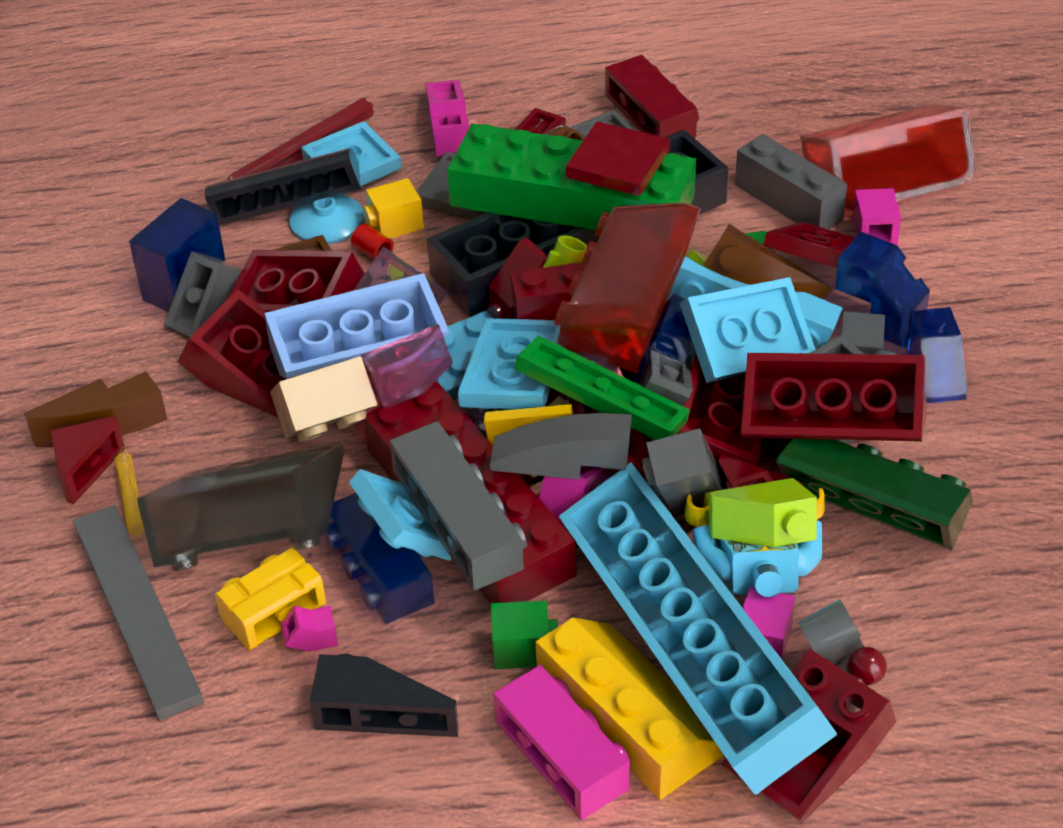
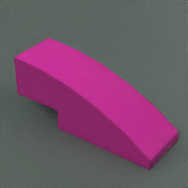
M460 80L425 83L436 156H443L446 152L456 154L470 127Z

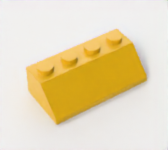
M571 618L536 641L537 666L542 665L553 679L556 677L560 678L569 689L573 701L582 710L588 709L592 712L605 736L611 742L617 741L624 747L631 761L629 770L659 800H662L724 756L679 689L610 623Z

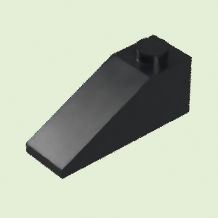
M319 654L310 697L315 730L458 737L459 723L456 700L368 657L350 654Z

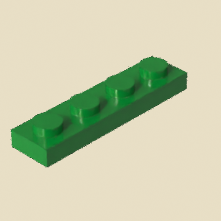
M539 335L516 358L515 370L569 396L575 401H579L601 413L632 414L631 428L651 439L658 440L676 435L687 422L689 409Z

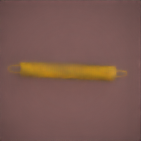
M119 452L118 457H115V465L127 530L129 532L131 529H137L131 527L136 526L132 524H137L140 529L139 531L143 533L145 526L132 457L129 453L121 455ZM119 457H120L121 459H124V460H126V459L129 458V460H128V461H122V460L119 459Z

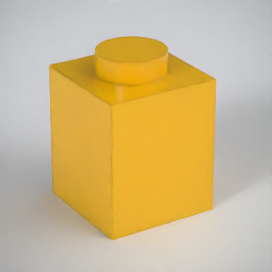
M409 178L366 190L367 206L363 207L366 224L372 228L374 227V229L390 239L424 229L422 201Z

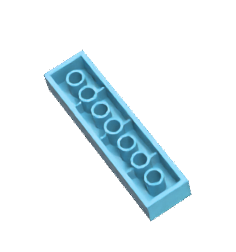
M632 463L627 465L626 470L618 471L559 515L561 521L717 746L755 795L837 735L818 706Z

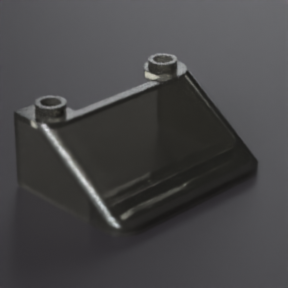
M329 444L195 470L138 497L137 503L153 566L171 565L172 571L184 570L197 566L199 564L197 556L204 552L288 538L289 542L293 544L294 550H302L319 545L321 543L320 537L328 532L344 456L343 444Z

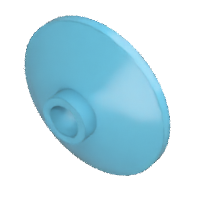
M342 194L297 205L289 217L290 228L296 237L301 240H307L323 235L328 244L349 239L354 230L364 222L361 205L353 198Z

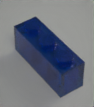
M357 493L325 505L327 524L322 526L326 542L332 551L338 549L342 554L341 562L350 580L357 578L361 585V596L369 611L376 609L385 625L435 604L432 574L419 554L412 549L405 547L397 549L389 545L380 536L379 530L381 527L376 520L359 506V496Z

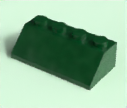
M794 438L781 452L777 460L782 475L802 481L803 486L813 493L817 499H819V488H822L825 494V502L951 550L955 546L973 503L971 489L966 488L967 484L961 479L948 474H941L940 478L923 472L924 468L911 460L901 458L897 463L882 457L881 451L863 443H858L857 447H854L838 439Z

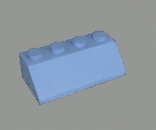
M424 273L265 313L270 349L280 376L285 378L312 372L360 356L363 359L449 336L448 327Z

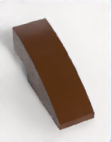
M146 371L107 388L102 379H99L24 413L32 442L36 447H54L51 430L102 418L113 417L118 419L122 436L167 420L161 391Z

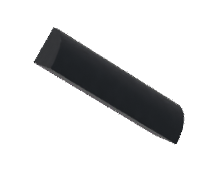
M352 148L208 185L205 188V200L217 226L361 189L359 161Z

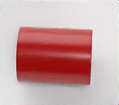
M368 224L359 225L351 236V245L378 263L386 261L392 254L394 248L393 241Z

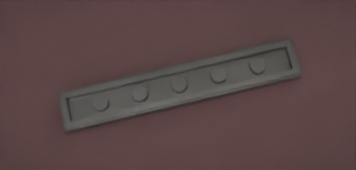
M113 505L74 519L76 532L158 720H163L203 704L204 701L199 686L116 506Z

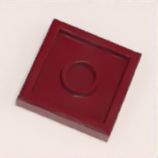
M596 121L567 163L566 178L641 196L669 152L670 139Z

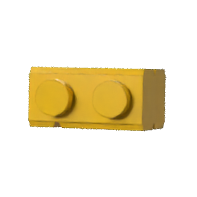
M293 547L280 555L267 557L257 569L242 578L230 579L223 585L220 591L215 593L222 622L233 634H236L239 641L248 651L282 631L280 624L294 606L312 610L326 604L323 581L319 573L309 563L306 564L304 558Z

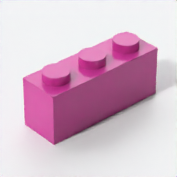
M542 665L537 666L493 693L495 722L580 820L585 819L629 790V767L631 766V761L624 747L617 741L611 742L601 731L600 725L592 712L588 709L582 710L573 701L566 684L558 677L553 679Z

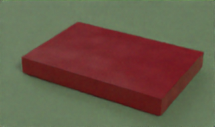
M806 222L766 232L763 246L837 269L869 258L873 248V244L870 241Z

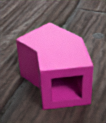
M294 606L280 624L284 644L287 647L311 652L338 646L330 606L312 610Z

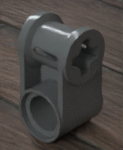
M841 599L800 620L798 624L814 652L849 674L848 660L850 655L858 648L865 646L860 639L861 634Z

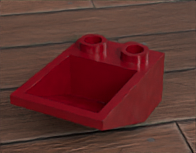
M861 647L855 650L848 660V674L809 648L792 670V674L818 706L837 735L759 793L802 823L870 758L896 723L890 700L868 687L880 682L887 671L886 659L879 650L873 647ZM848 704H853L860 711L856 713L849 712ZM725 757L721 765L743 781Z

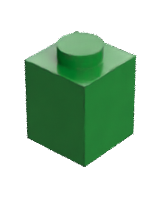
M547 600L491 603L494 669L537 667L536 641L558 627V619H548Z

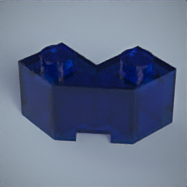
M860 232L838 258L835 289L871 303L870 314L885 315L884 340L904 348L926 320L930 289L922 278L915 280L903 263L906 260V256L898 245Z

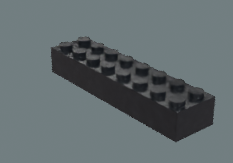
M684 129L666 136L665 138L670 139V150L667 154L673 153L696 158L695 196L685 221L727 202L728 166ZM488 212L427 238L430 275L465 313L472 317L487 310L490 304L489 285L520 240L527 237L548 256L549 252L554 250L559 236H571L587 245L588 251L585 259L593 263L597 260L607 232Z

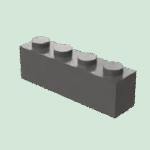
M437 421L390 440L394 473L474 591L524 570L523 549L527 547V542L518 523L514 522L511 524L508 520L499 496L495 492L491 494L484 486L480 470L476 464H468L455 435L448 436Z

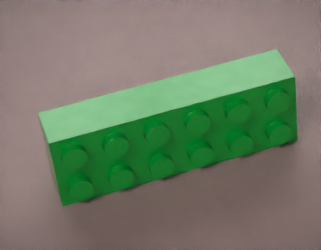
M471 123L447 169L450 206L608 232L614 221L620 216L652 229L666 242L676 244L695 196L696 158L673 153L667 154L641 196L566 178V165L583 140L532 133L526 130L494 127L489 124Z

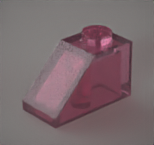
M439 324L360 355L372 390L384 409L424 394L453 364Z

